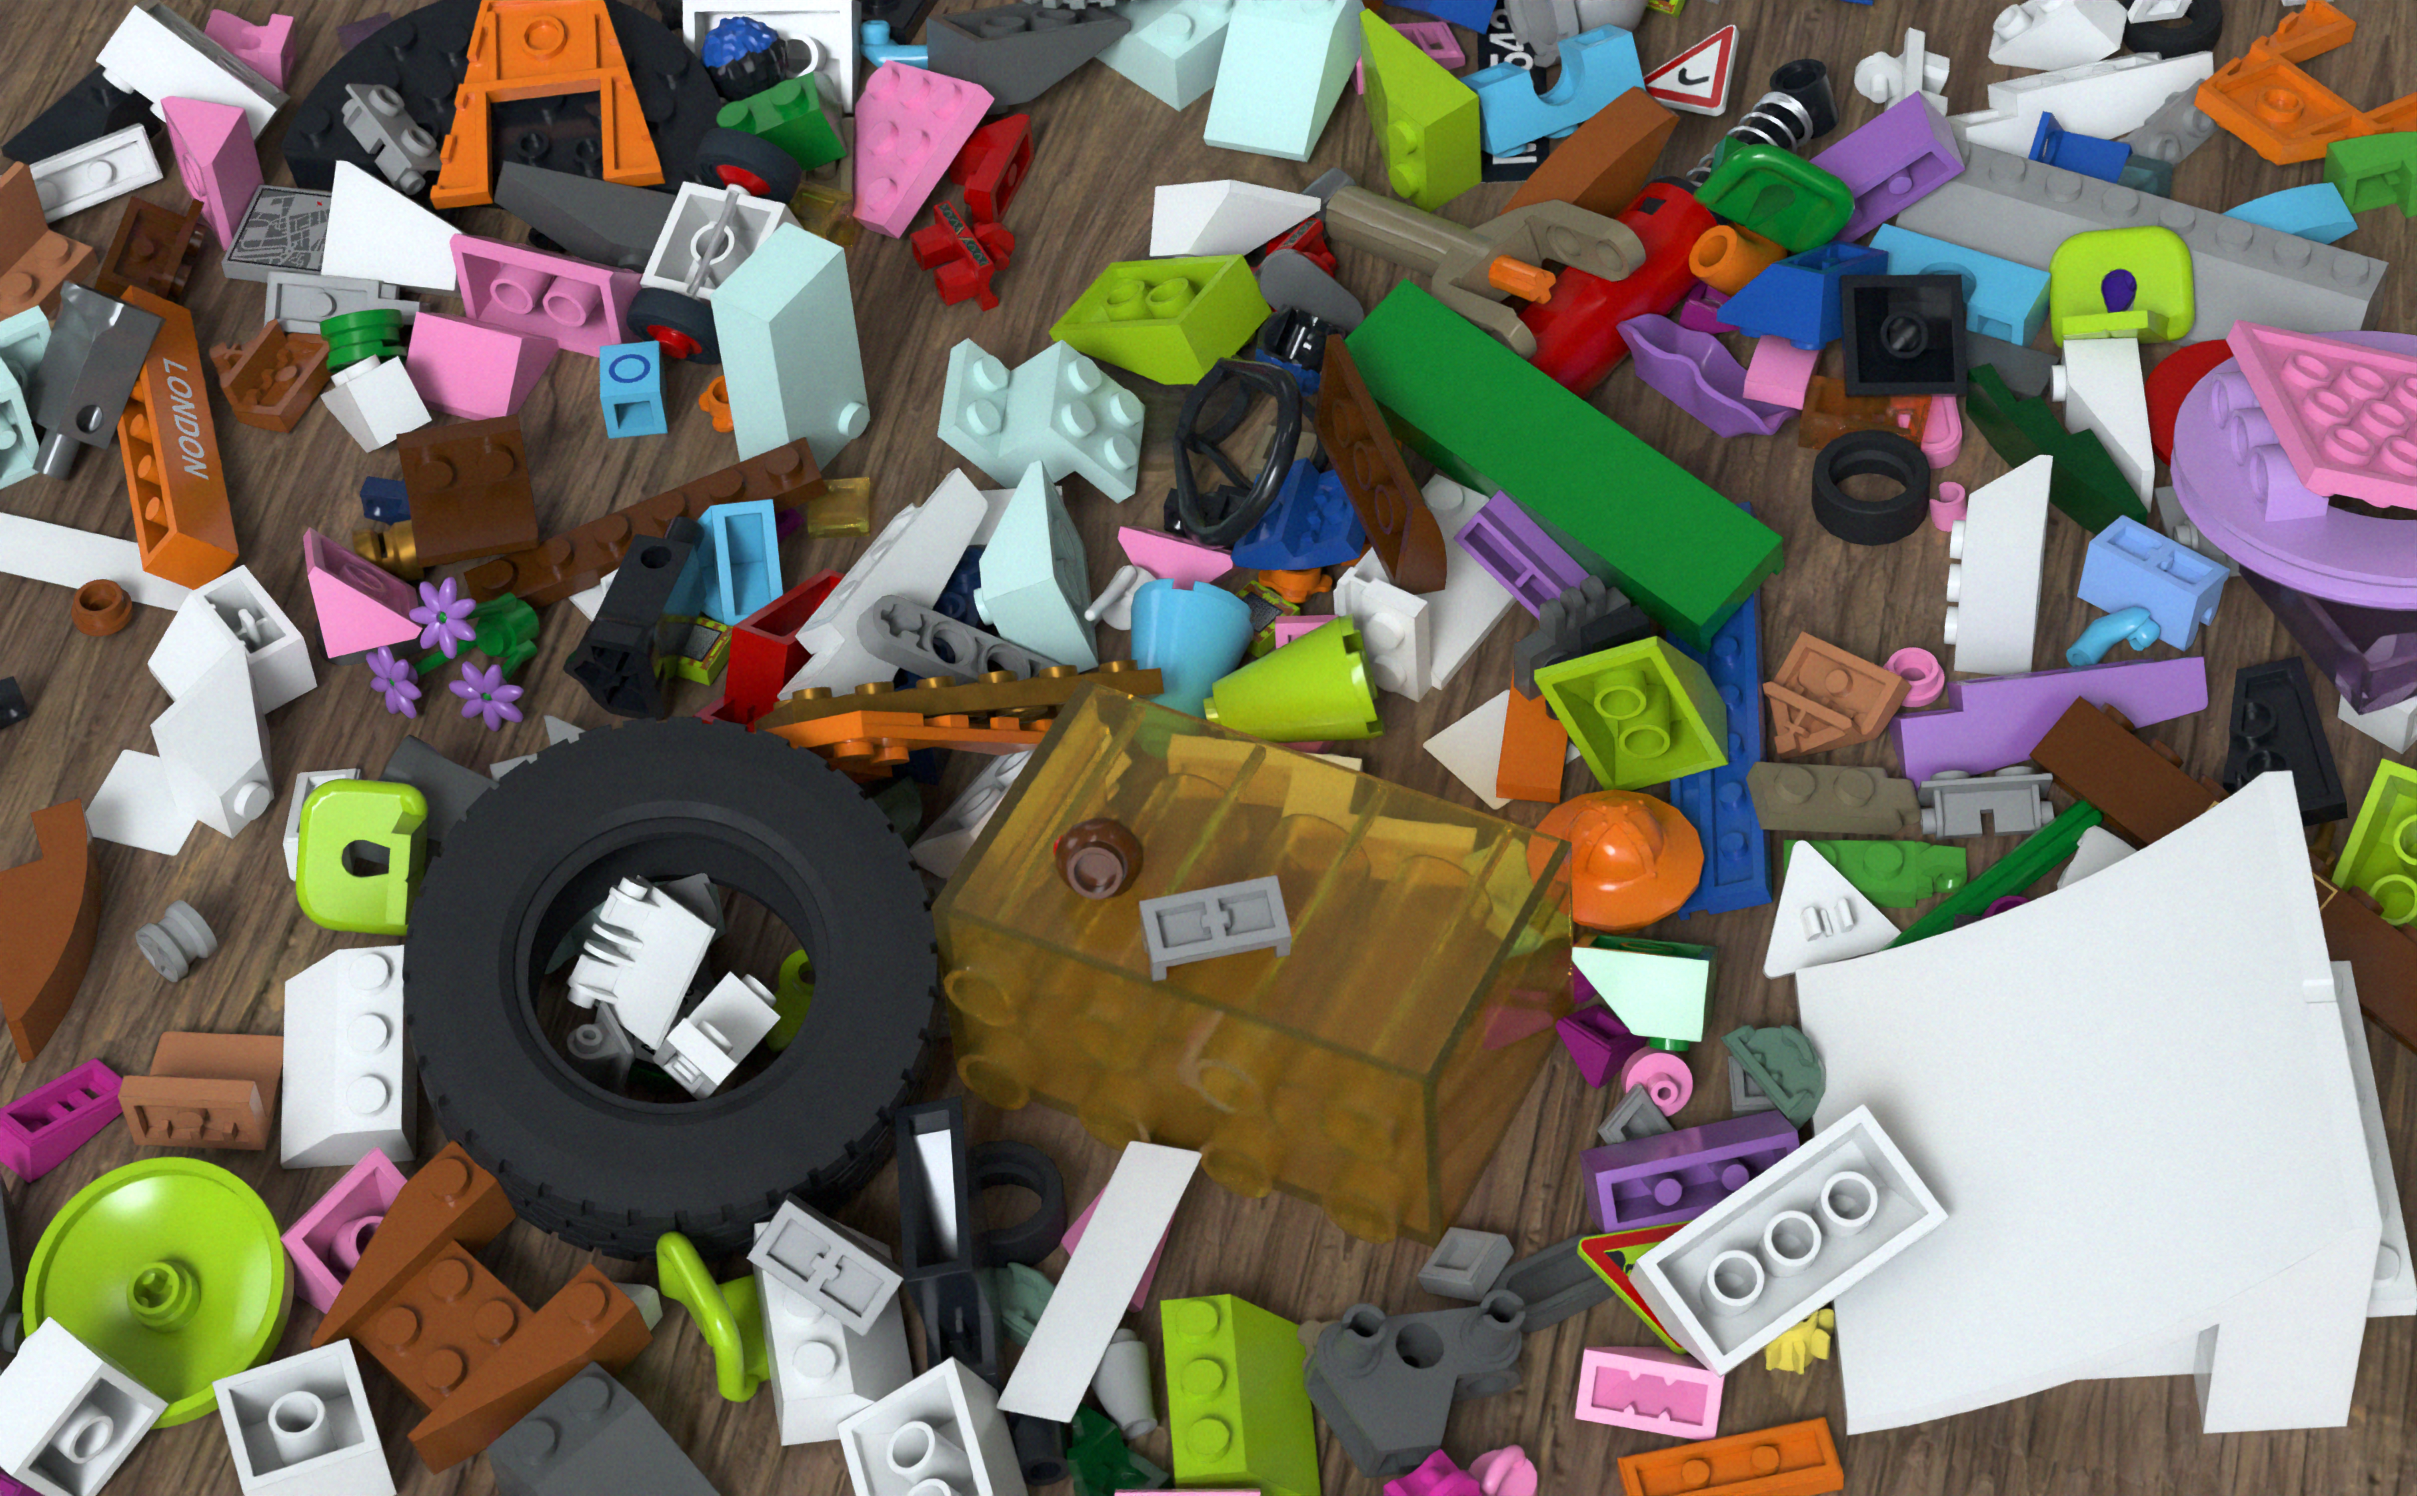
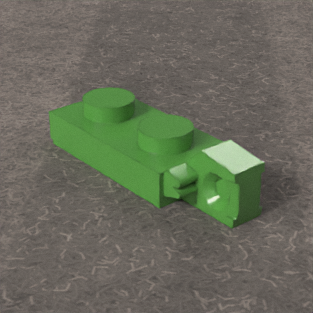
M1784 840V880L1792 847L1798 841H1806L1876 908H1916V900L1933 897V893H1955L1967 883L1966 848L1942 845L1931 846V843L1922 841L1915 843V841Z

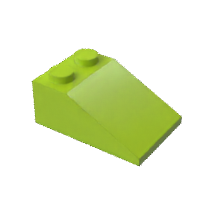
M1367 8L1359 13L1363 100L1394 190L1401 197L1409 198L1422 210L1430 213L1481 183L1479 96Z
M1243 254L1112 262L1048 332L1055 342L1064 340L1075 350L1164 385L1193 384L1196 386L1199 380L1213 368L1219 358H1231L1240 348L1249 344L1256 335L1255 331L1272 311L1262 296L1258 283Z
M1658 636L1534 670L1536 684L1604 791L1612 789L1633 791L1729 764L1727 715L1724 701L1703 666Z
M2382 758L2331 881L2345 892L2352 885L2361 888L2384 908L2385 911L2380 917L2397 930L2404 923L2417 929V770Z

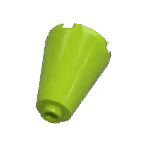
M1353 613L1338 616L1213 682V696L1203 699L1205 714L1212 735L1223 733L1228 744L1373 740V738L1386 735L1383 714L1377 716L1373 700L1379 696L1360 629L1355 630V616Z

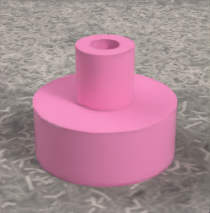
M1646 1046L1637 1050L1626 1061L1621 1074V1085L1626 1095L1634 1084H1642L1664 1117L1678 1112L1687 1103L1692 1093L1693 1079L1688 1066L1676 1051Z

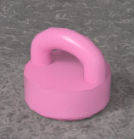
M1511 1444L1503 1450H1493L1484 1453L1472 1462L1468 1470L1479 1482L1480 1492L1484 1496H1537V1472L1532 1462L1525 1457L1524 1450L1519 1445Z

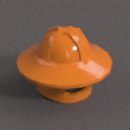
M1612 789L1581 794L1553 808L1534 829L1526 862L1532 887L1551 910L1580 925L1590 926L1600 931L1619 935L1636 932L1678 911L1698 888L1704 864V854L1697 830L1677 808L1649 794Z

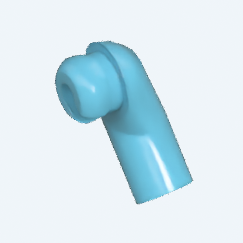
M869 20L861 25L860 33L862 40L859 43L860 52L878 69L883 66L886 60H891L928 71L927 45H898L894 40L890 39V25L884 20Z

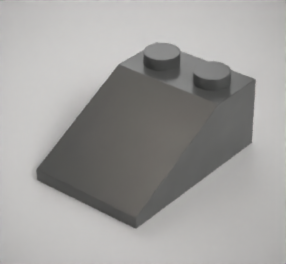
M1043 0L1033 5L1022 2L927 16L928 71L981 85L995 98L985 115L1002 114L1009 110V105L1030 102L1130 31V19L1105 7H1101L1097 3H1088L1086 9H1070V3H1063L1057 9L1043 7Z
M594 1361L486 1448L501 1496H721L640 1400Z

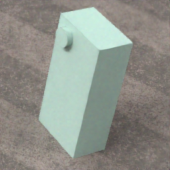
M785 221L710 295L740 462L806 437L819 472H821L852 439H856L863 433L870 421V411L868 408L844 248Z

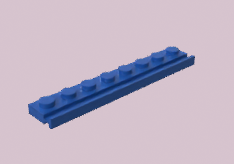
M1750 501L1735 504L1757 519ZM1759 586L1711 638L1712 647L1704 655L1666 629L1667 643L1703 666L1726 705L1729 764L1670 780L1671 806L1677 808L1697 830L1704 854V864L1698 888L1683 906L1676 911L1681 921L1690 919L1691 912L1706 909L1709 915L1773 903L1770 830L1760 829L1746 776L1754 762H1767L1765 699L1762 686L1764 684Z

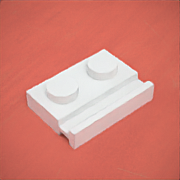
M1350 567L1337 581L1339 616L1354 614L1355 630L1360 629L1375 684L1383 690L1397 692L1419 702L1432 687L1428 601L1375 577L1370 583L1359 579V570Z

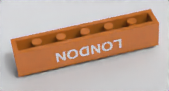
M130 285L120 298L167 319L144 359L117 425L142 568L147 573L196 590L221 577V575L228 573L239 556L230 512V503L222 472V462L219 457L214 422L211 416L206 382L198 351V342L195 336L190 309Z

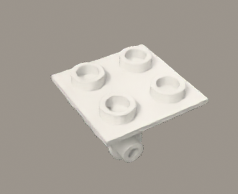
M637 875L636 879L623 876L619 886H611L610 894L599 915V918L605 923L595 921L592 929L599 935L607 938L606 943L590 939L585 941L583 947L599 958L581 954L572 975L568 977L566 982L571 987L567 998L573 1003L591 1009L593 1004L599 1007V1003L606 1002L619 1024L652 1049L658 1050L677 1016L680 1004L699 964L706 954L707 947L716 929L643 876Z

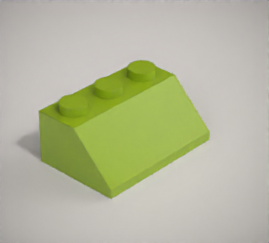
M1232 1294L1161 1300L1176 1489H1261V1496H1321L1311 1399L1303 1385L1302 1362L1306 1358V1349L1298 1341L1297 1337L1300 1325Z

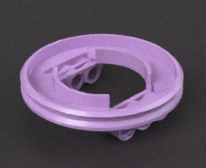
M2334 331L2309 334L2417 357L2416 335L2381 331ZM2235 356L2213 368L2201 378L2187 394L2179 409L2174 428L2170 467L2173 488L2179 503L2200 532L2221 551L2242 566L2291 590L2345 605L2392 611H2417V520L2382 519L2347 512L2328 505L2329 497L2317 495L2304 488L2285 450L2280 445L2279 439L2268 418L2261 409L2251 386L2242 373Z

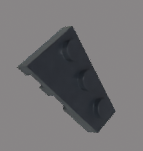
M2298 656L2237 669L2229 726L2227 764L2224 766L2222 782L2223 788L2232 796L2263 772L2292 771L2303 827L2348 818L2347 801L2301 657Z

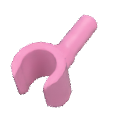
M1943 482L1939 485L1941 502L1930 499V511L1936 528L1941 531L1951 532L1953 520L1966 521L1968 508L1965 489L1960 484Z

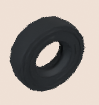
M2123 0L2121 5L2129 11L2135 0ZM2192 0L2184 13L2185 16L2192 20V23L2180 28H2166L2158 26L2151 21L2130 23L2127 16L2122 40L2128 49L2135 54L2160 52L2162 60L2198 53L2199 51H2211L2222 33L2223 17L2221 2L2219 0Z

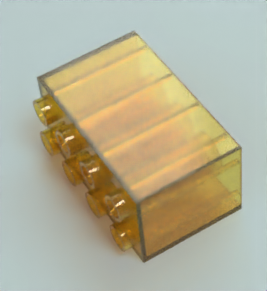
M1085 679L1080 681L931 906L935 935L939 945L937 947L939 958L941 959V973L957 1074L975 1095L1003 1109L1018 1110L1025 1107L1029 1101L1079 1118L1086 1131L1096 1140L1107 1147L1123 1153L1130 1141L1199 1152L1202 1154L1199 1163L1204 1171L1224 1189L1246 1198L1257 1199L1266 1197L1271 1193L1272 1189L1324 1208L1333 1223L1347 1234L1374 1244L1389 1243L1399 1235L1436 1249L1450 1226L1454 1227L1557 1044L1560 1038L1555 1028L1558 1019L1574 1013L1572 842ZM1101 817L1118 819L1142 843L1144 865L1141 874L1133 883L1131 889L1120 896L1108 899L1086 898L1071 890L1062 881L1056 867L1053 845L1060 836L1064 835L1076 823ZM1277 875L1292 935L1289 956L1276 958L1274 947L1262 948L1166 967L1167 979L1152 982L1148 952L1145 953L1141 938L1139 901Z

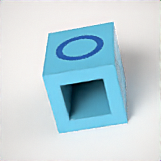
M659 341L600 346V400L609 439L668 433L667 379Z

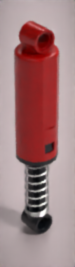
M1815 59L1795 60L1781 66L1770 78L1772 92L1764 95L1754 105L1751 113L1742 117L1738 126L1729 130L1727 135L1732 137V135L1738 132V136L1735 139L1747 145L1771 144L1784 149L1792 147L1790 152L1796 154L1797 147L1805 145L1810 139L1818 138L1830 132L1839 122V111L1826 66L1821 61ZM1751 119V123L1748 126H1744L1745 122ZM1719 142L1714 145L1711 154L1701 158L1698 166L1687 172L1684 180L1676 176L1656 177L1648 182L1612 218L1628 226L1640 239L1645 249V263L1623 280L1612 282L1566 265L1555 276L1556 283L1549 288L1551 299L1545 304L1530 301L1517 314V317L1531 331L1537 345L1536 354L1527 362L1585 401L1631 353L1629 346L1620 336L1615 326L1621 321L1630 320L1644 314L1651 313L1667 317L1701 282L1691 272L1689 267V255L1700 236L1710 228L1718 225H1728L1729 219L1698 204L1693 197L1694 191L1709 178L1716 147ZM1711 159V164L1708 167H1704V164ZM1697 173V178L1694 181H1690L1691 177Z

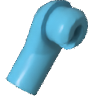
M2137 606L2095 619L2066 651L2067 660L2072 667L2098 664L2115 644L2125 638L2134 650L2142 651L2160 636V626L2149 618L2151 612Z

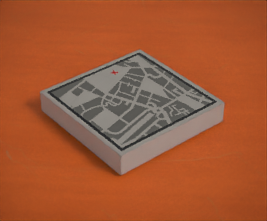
M259 184L221 264L225 278L267 283L268 271L321 275L332 193Z

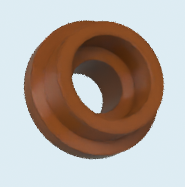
M107 579L93 580L81 586L75 593L74 602L71 607V617L75 627L80 632L89 636H106L121 630L129 623L134 613L130 595L116 582Z

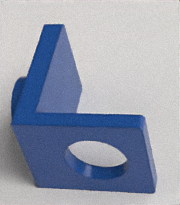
M2043 111L2028 159L2122 186L2133 151L2129 144L2066 132L2052 113ZM2046 141H2047V147H2046L2045 155H2044V157H2043L2044 147H2045V143H2046Z

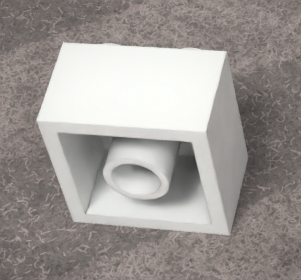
M48 1316L40 1328L24 1340L17 1356L0 1376V1466L11 1476L44 1496H96L169 1404L115 1359Z
M349 1338L212 1382L244 1496L397 1495Z

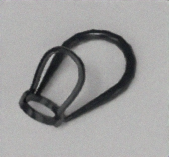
M1232 355L1231 358L1221 357L1213 368L1199 380L1185 401L1180 412L1178 428L1172 438L1179 514L1187 537L1206 550L1234 545L1257 526L1278 497L1293 465L1302 431V414L1309 419L1312 425L1314 423L1316 408L1302 398L1296 379L1291 372L1273 363L1249 361L1237 355ZM1234 376L1240 377L1238 393L1226 414L1212 428L1201 434H1196L1197 419L1212 393ZM1258 389L1276 397L1278 415L1277 428L1269 457L1253 487L1232 462L1215 446L1222 443L1238 428L1248 414ZM1316 433L1318 449L1313 465L1321 474L1325 472L1330 459ZM1186 448L1199 455L1204 453L1236 487L1251 490L1240 507L1222 523L1212 525L1207 521Z

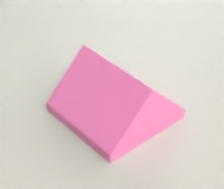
M176 96L160 99L183 184L192 199L195 198L205 202L201 214L222 249L226 251L259 184L265 185L245 108Z
M416 312L405 370L425 408L475 421L518 413L559 350L558 340L455 314Z
M309 527L303 536L307 573L328 658L416 639L423 629L422 623L415 622L409 616L411 609L419 607L416 589Z
M379 1147L372 1148L280 1238L293 1260L294 1288L297 1296L325 1314L328 1313L400 1189L408 1182Z

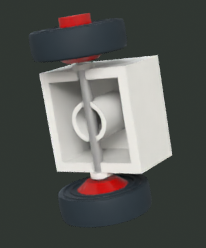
M729 128L709 130L702 139L695 159L698 170L721 189L683 181L639 283L643 289L639 290L633 298L626 318L628 327L645 342L659 341L661 352L675 358L703 365H715L722 362L710 295L785 221L803 229L786 205L794 197L801 181L802 170L799 164L778 146L750 133Z

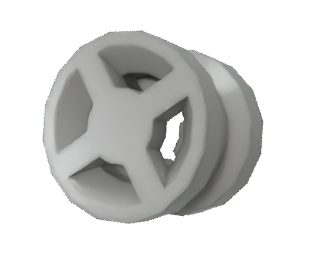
M176 900L165 908L164 918L157 924L147 923L135 932L137 944L143 955L163 977L172 982H177L188 974V966L196 958H208L218 948L216 938L205 920L194 908L181 900Z

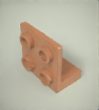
M16 161L0 177V322L35 306H39L47 318L61 303L60 291L64 280L81 283L99 265L93 247L49 230L30 167L20 161Z
M172 1031L162 1033L150 1075H124L118 1094V1099L134 1144L265 1150L283 1082L284 1036Z

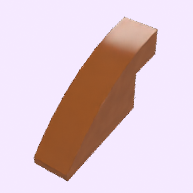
M1633 86L1589 118L1560 144L1526 180L1498 217L1516 208L1558 199L1612 219L1639 192L1677 125L1680 116L1641 87ZM1545 258L1541 262L1542 267L1540 268L1549 271L1553 262H1560ZM1511 294L1498 303L1520 312L1530 301Z
M80 798L30 813L43 859L0 872V999L9 1030L22 1063L36 1059L69 1011L86 975L97 940L102 905L101 870L94 837Z

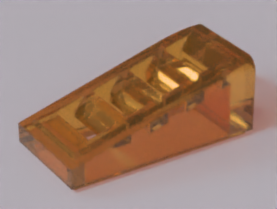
M1812 375L1800 418L1798 447L1822 450L1830 441L1846 433L1871 429L1893 432L1912 441L1921 450L1933 397L1845 398L1844 380ZM1849 415H1861L1860 420L1849 418ZM1885 415L1883 424L1872 422L1873 416ZM1898 415H1910L1907 428L1896 426Z

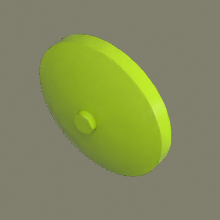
M158 1157L133 1162L114 1169L97 1178L72 1197L56 1214L39 1240L30 1260L23 1290L22 1313H24L23 1325L25 1336L27 1338L36 1332L48 1316H50L115 1359L169 1404L150 1429L172 1427L203 1417L219 1408L212 1382L265 1365L282 1337L290 1314L294 1292L293 1260L280 1239L285 1231L274 1211L258 1193L242 1179L215 1164L185 1157Z

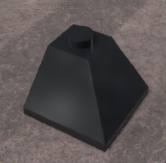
M100 64L1 147L3 156L15 162L20 161L30 165L137 123L144 126L149 140L162 129L159 118L150 110L154 102L136 89H134L132 94H128L114 86L103 76L106 67Z
M1841 275L1839 277L1845 398L1965 397L1968 394L1961 275Z

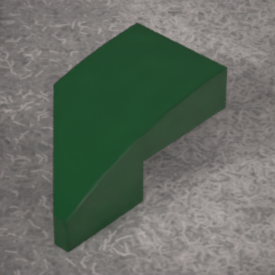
M1080 1402L1071 1420L1073 1424L1072 1448H1068L1067 1464L1074 1481L1073 1490L1076 1496H1115V1490L1175 1489L1172 1477L1124 1445L1117 1425Z

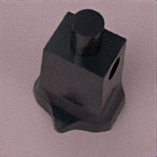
M682 516L672 518L663 538L635 534L594 620L586 630L578 648L568 656L563 666L565 673L579 681L592 699L610 714L635 719L656 717V722L665 716L672 679L707 595L697 558V551L704 538L705 531L699 523L690 518Z

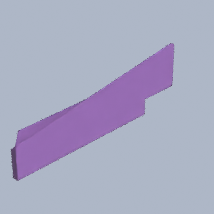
M2204 656L2154 661V658L2132 659L1947 682L1950 708L1894 714L1888 723V728L1903 779L1911 780L1917 792L1921 781H1930V777L1939 772L1965 771L1969 773L1970 777L2032 759L2029 754L2079 695L2097 709H2100L2105 702L2112 705L2134 724V729L2204 710L2208 705Z

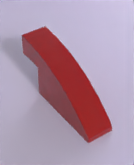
M825 568L735 624L732 628L725 695L701 709L692 717H701L703 724L712 725L713 719L744 724L747 726L748 732H755L754 722L774 711L773 703L780 701L777 695L814 655H811L804 648L795 635L846 574Z

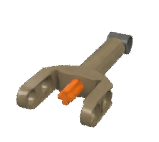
M1332 167L1299 193L1321 198L1320 211L1309 216V218L1321 219L1324 227L1322 233L1323 241L1330 236L1338 240V242L1432 277V297L1525 361H1528L1536 354V341L1525 323L1517 317L1514 309L1498 302L1509 297L1511 294L1531 302L1536 301L1541 304L1548 302L1551 299L1549 288L1556 283V278L1552 272L1540 268L1542 267L1541 262L1545 258H1550L1612 282L1627 278L1643 265L1646 260L1645 249L1640 239L1628 226L1617 220L1558 199L1516 208L1472 229L1361 188L1346 172L1339 168ZM1303 221L1294 225V227L1297 228Z

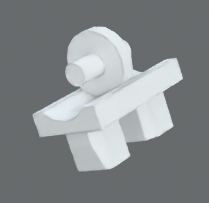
M1908 28L1905 34L1904 52L1897 58H1893L1885 52H1877L1873 56L1861 60L1855 70V86L1862 95L1870 98L1873 102H1885V111L1918 90L1945 117L1948 97L1939 94L1949 74L1950 58L1924 51L1925 32Z

